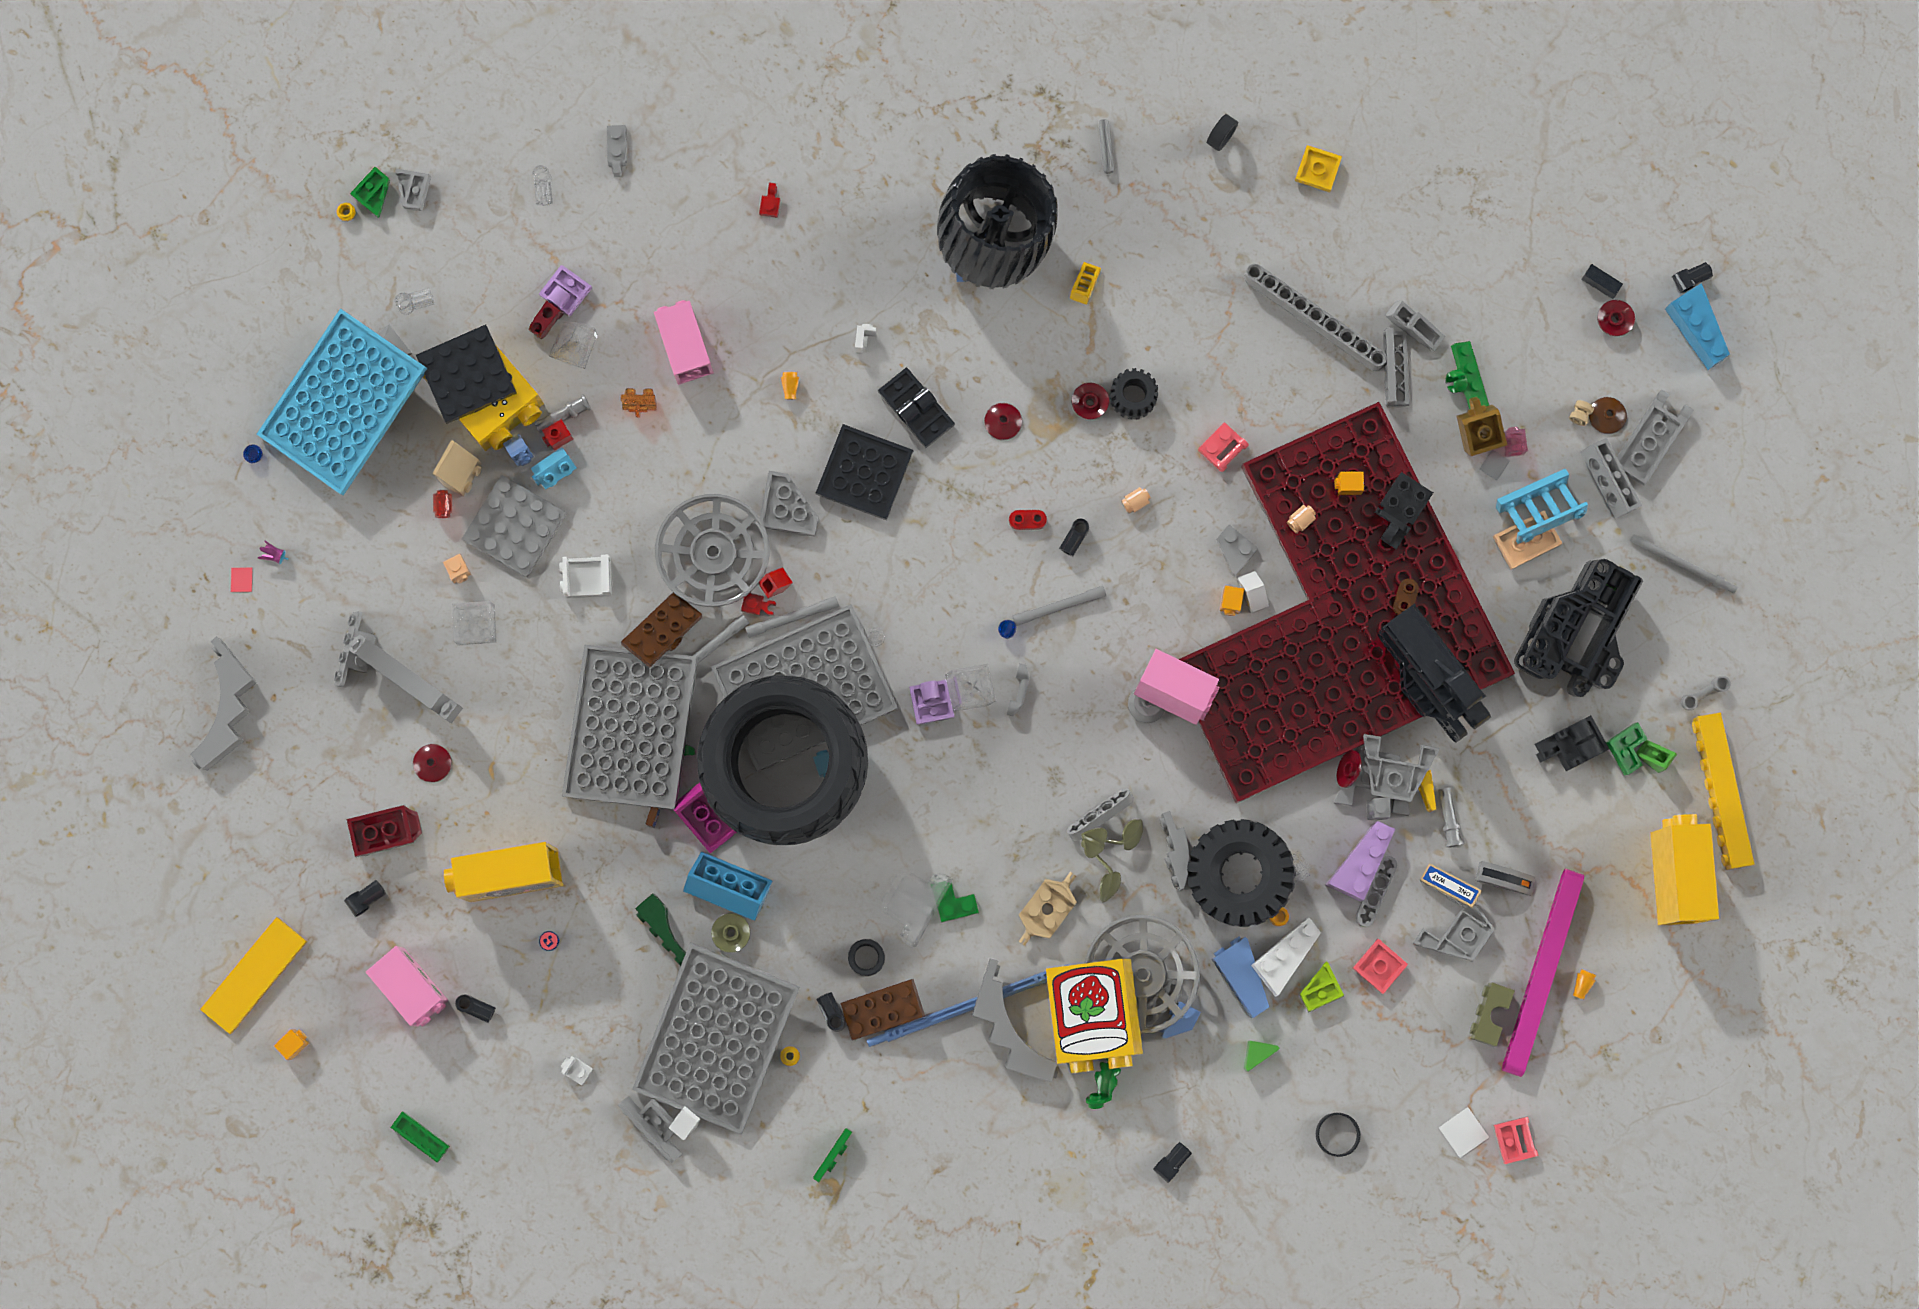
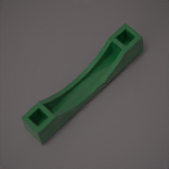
M652 893L635 908L638 912L636 916L642 923L647 922L650 925L649 931L654 937L657 938L659 936L663 940L662 946L668 952L672 951L676 955L674 959L681 966L686 952L678 944L671 931L668 908L656 894Z

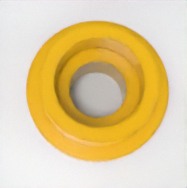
M346 202L338 206L337 216L342 221H350L355 217L356 210L352 204ZM344 211H350L349 214L344 215Z
M788 1046L781 1051L780 1059L783 1064L793 1066L798 1063L800 1053L795 1047ZM787 1053H793L794 1057L792 1060L786 1058Z

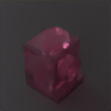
M1510 427L1504 432L1507 442L1505 457L1524 455L1528 451L1525 429ZM1511 440H1515L1516 444L1512 445Z

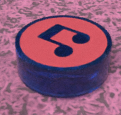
M552 931L544 932L539 939L541 948L546 951L555 950L560 943L559 936Z

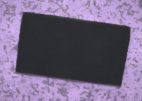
M1593 264L1589 266L1581 279L1611 299L1615 298L1623 283Z

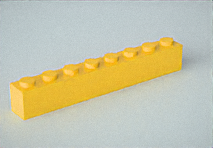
M1721 712L1698 716L1693 719L1692 729L1696 733L1698 740L1696 741V748L1702 758L1700 766L1706 776L1704 784L1705 788L1709 790L1710 798L1708 802L1714 813L1713 825L1718 831L1717 843L1722 849L1721 862L1726 867V870L1755 865Z

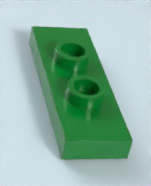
M404 1111L400 1113L390 1127L437 1163L450 1148L447 1143Z
M844 1129L813 1176V1179L818 1183L827 1171L831 1172L837 1163L834 1161L837 1155L842 1156L848 1147L845 1143L853 1132L850 1129Z

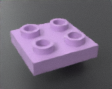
M561 265L539 295L570 317L590 292L592 286Z
M947 679L928 681L909 687L917 725L954 718Z

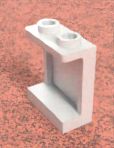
M608 554L591 558L569 559L562 557L563 562L559 563L560 574H563V581H560V591L563 592L566 598L612 595L611 558Z

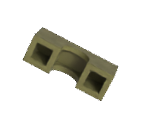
M1493 982L1488 983V986H1484L1482 991L1484 998L1482 1004H1479L1476 1009L1478 1017L1476 1023L1473 1022L1471 1025L1470 1034L1472 1035L1470 1039L1497 1047L1503 1028L1495 1025L1491 1021L1490 1015L1496 1007L1509 1009L1515 990Z

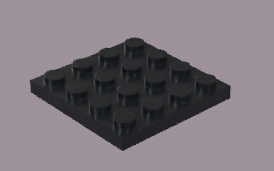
M486 324L416 354L418 362L427 368L424 372L425 378L446 424L517 394Z
M842 424L816 490V495L887 521L914 450Z

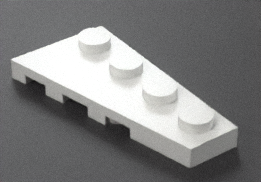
M1306 918L1251 965L1275 997L1280 994L1321 934L1310 918Z

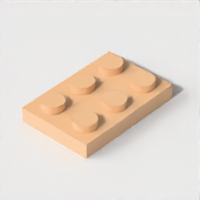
M1545 510L1540 512L1544 520L1549 519ZM1533 516L1523 521L1527 528L1537 524ZM1516 525L1493 536L1510 570L1563 544L1554 528L1535 536L1529 542L1517 544L1516 539L1517 533L1520 531Z

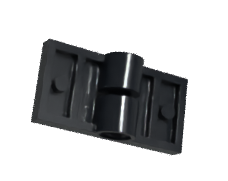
M907 367L878 390L881 397L925 448L929 447L955 425L954 421L937 403L933 394L918 381Z

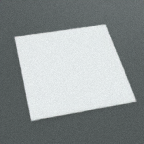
M1468 1107L1439 1127L1459 1158L1489 1138Z

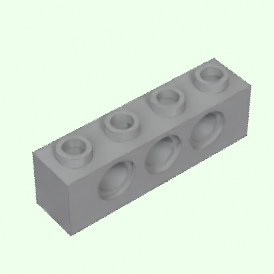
M1607 438L1581 451L1615 519L1642 506Z

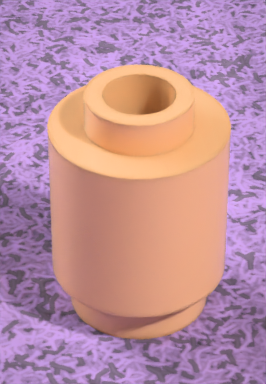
M1139 487L1124 496L1125 499L1121 502L1128 513H1135L1148 505L1151 497L1146 489L1142 490Z
M1302 505L1289 517L1287 524L1294 532L1298 533L1316 519L1314 516L1316 513L1309 505L1307 507Z

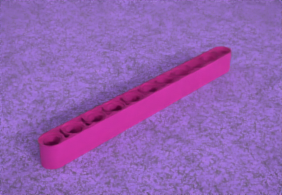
M1565 868L1560 877L1502 1065V1071L1522 1077L1526 1070L1583 885L1584 875Z

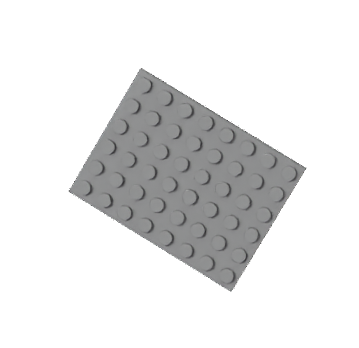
M851 604L711 666L724 698L735 689L753 680L767 676L785 675L803 677L827 687L847 704L860 725H864L898 709ZM790 714L773 716L760 722L749 732L744 740L757 772L826 742L823 733L814 722L807 718Z
M584 645L562 797L675 809L680 787L698 657L665 653L649 668L627 649Z
M690 943L632 1090L680 1110L687 1107L697 1117L742 1134L800 987Z

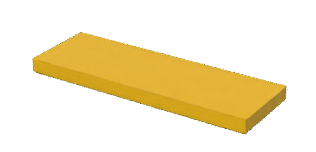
M276 917L200 1010L226 1032L232 1034L308 941L280 918Z

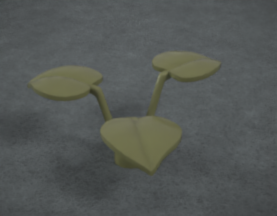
M1133 819L1126 824L1122 832L1123 840L1121 841L1107 839L1108 834L1104 828H1094L1081 834V846L1084 848L1085 855L1088 858L1096 857L1109 872V874L1103 876L1100 883V900L1102 903L1108 901L1118 891L1121 884V875L1117 871L1113 872L1112 868L1098 854L1104 850V843L1124 844V849L1127 851L1136 847L1143 833L1142 819Z

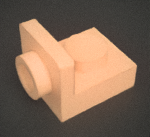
M460 553L443 562L453 583H462L471 575Z

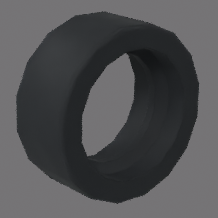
M1228 114L1223 115L1212 129L1206 143L1217 151L1222 150L1234 134L1239 122Z
M862 939L851 946L848 952V962L855 973L861 976H872L882 969L885 963V954L878 942L872 939ZM863 946H870L876 950L878 961L873 968L862 969L856 964L855 954L858 949Z

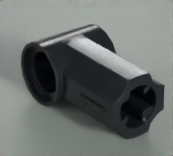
M1705 262L1689 270H1681L1674 274L1672 278L1679 292L1684 293L1695 287L1696 284L1712 278L1713 273L1711 266Z
M1079 518L1073 522L1071 529L1059 547L1067 555L1074 557L1085 536L1088 534L1089 524L1085 519ZM1083 524L1086 530L1079 533L1076 531L1075 526Z
M375 880L361 891H356L349 895L344 902L353 915L357 917L370 908L369 906L383 897L386 892L382 885Z
M826 993L817 998L816 1000L825 1017L827 1026L835 1032L842 1031L846 1026V1020L839 1009L833 993ZM835 1017L841 1019V1025L837 1028H834L831 1024L832 1019Z
M467 994L460 995L455 1002V1006L460 1012L467 1013L487 1023L492 1019L496 1007ZM463 998L470 1000V1006L467 1009L461 1007L460 1002Z
M1178 1142L1170 1153L1156 1164L1153 1170L1169 1183L1192 1152L1181 1142Z

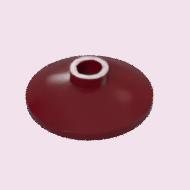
M1610 300L1600 307L1597 321L1599 327L1610 336H1623L1633 328L1635 313L1628 303L1622 300ZM1612 317L1617 319V323L1612 321Z
M1092 382L1078 386L1072 395L1073 410L1084 419L1093 420L1101 417L1109 406L1107 391L1101 385ZM1092 400L1094 404L1089 406L1086 402Z
M995 404L985 415V428L996 439H1011L1021 429V414L1011 404ZM1006 417L1007 421L1003 423L1000 421V418Z
M428 744L421 747L413 759V769L416 775L426 782H438L444 779L452 766L449 752L437 744ZM429 759L434 760V764L432 766L428 765Z
M1355 750L1346 752L1338 764L1336 778L1339 786L1343 788L1353 785L1361 772V756Z

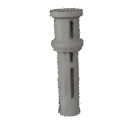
M584 394L581 395V398L571 403L567 402L565 404L566 407L534 422L539 433L560 419L575 418L577 414L585 410H591Z
M1451 788L1439 789L1445 821L1443 831L1446 832L1448 842L1446 847L1462 846L1464 842L1461 841L1459 832L1461 826L1456 821Z

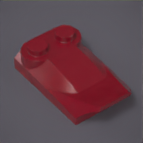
M405 805L346 819L356 858L414 843L422 834L418 813L407 808Z

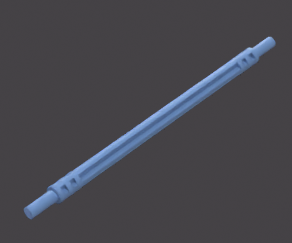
M1046 971L1002 987L1003 999L1047 983ZM977 997L886 1030L881 1035L867 1039L868 1046L871 1047L884 1041L890 1042L972 1011Z

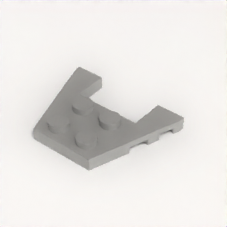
M1364 734L1363 739L1371 794L1411 802L1440 748L1421 745L1418 764L1379 758L1378 754L1382 737Z
M1361 749L1359 752L1361 756L1360 775L1350 787H1341L1334 803L1352 806L1355 786L1371 789L1365 749ZM1379 752L1378 754L1379 758L1401 761L1400 755ZM1393 799L1391 813L1409 816L1408 801Z
M1446 895V897L1462 907L1461 911L1441 939L1423 928L1413 944L1473 962L1495 928L1476 905L1472 909Z

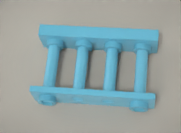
M1566 468L1497 499L1496 509L1499 514L1504 511L1508 512L1520 531L1517 533V544L1529 542L1541 533L1572 519H1580L1586 514L1587 502L1578 505L1566 486L1569 478ZM1555 488L1559 489L1571 509L1561 513L1549 492ZM1538 496L1543 497L1554 516L1544 520L1532 499ZM1525 504L1537 524L1527 528L1515 507Z

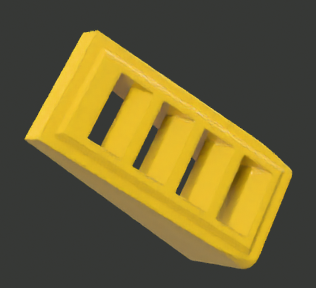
M1083 262L1071 290L1070 299L1088 304L1101 271L1100 267ZM1084 271H1088V272H1090V273H1093L1094 276H1092V275H1090V274H1087V273H1084Z
M1428 770L1418 790L1427 811L1430 813L1436 810L1432 773L1431 770Z

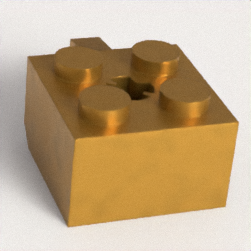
M1470 398L1471 409L1467 413L1456 416L1464 451L1470 456H1474L1506 446V437L1498 408L1494 405L1481 406L1479 398Z

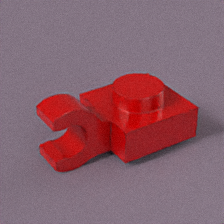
M769 182L768 195H762L759 210V215L778 218L781 199L776 197V183Z

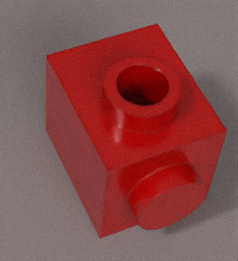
M562 419L542 430L545 435L542 437L547 447L551 446L553 450L573 440Z
M782 567L767 573L758 584L767 598L783 593L793 582Z

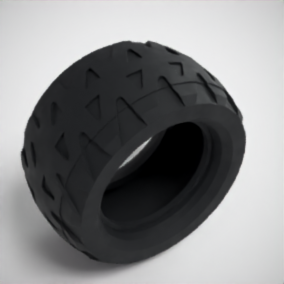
M767 676L748 682L732 691L717 705L708 718L698 746L697 767L700 785L713 811L722 821L739 834L770 845L787 846L802 844L829 833L853 810L862 794L861 792L867 778V743L861 725L852 710L839 696L827 687L813 680L798 676ZM790 714L807 718L819 727L827 743L829 762L823 782L809 798L793 806L778 808L758 803L745 789L739 774V753L746 736L760 722L773 716Z

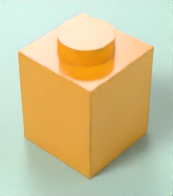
M1340 472L1338 478H1335V489H1338V495H1361L1364 491L1363 472Z
M1225 585L1220 611H1223L1228 616L1239 614L1244 588Z
M291 1029L274 1047L286 1060H292L309 1043L306 1041L307 1036L300 1029L298 1031Z

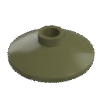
M734 913L724 914L714 922L711 929V937L716 947L720 950L730 953L737 952L748 943L750 927L742 916ZM729 930L735 931V935L733 937L728 936Z

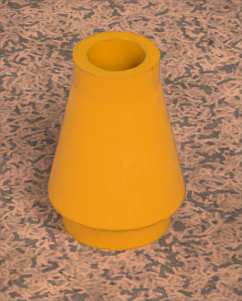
M783 372L781 382L785 399H796L799 382L797 372Z
M1581 969L1580 973H1577L1573 996L1584 1000L1586 994L1596 982L1594 980L1596 975Z

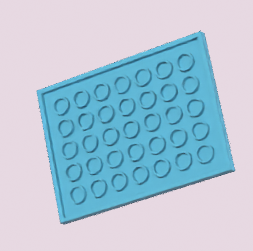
M340 308L257 435L344 496L424 376L427 368Z

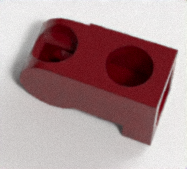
M546 301L534 317L528 330L540 339H543L564 313Z

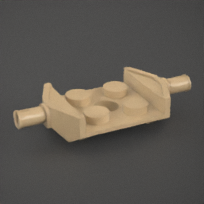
M1072 872L1062 882L1045 879L1020 912L1019 917L1026 929L1024 935L1019 940L1020 943L1023 942L1022 945L1026 946L1033 936L1050 939L1077 902L1069 888L1077 876L1073 875L1070 879L1073 874ZM1044 904H1050L1053 907V912L1050 915H1045L1042 912Z

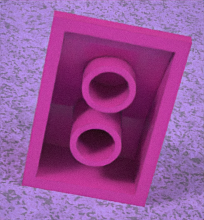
M700 783L677 800L674 811L710 854L737 833L713 811Z

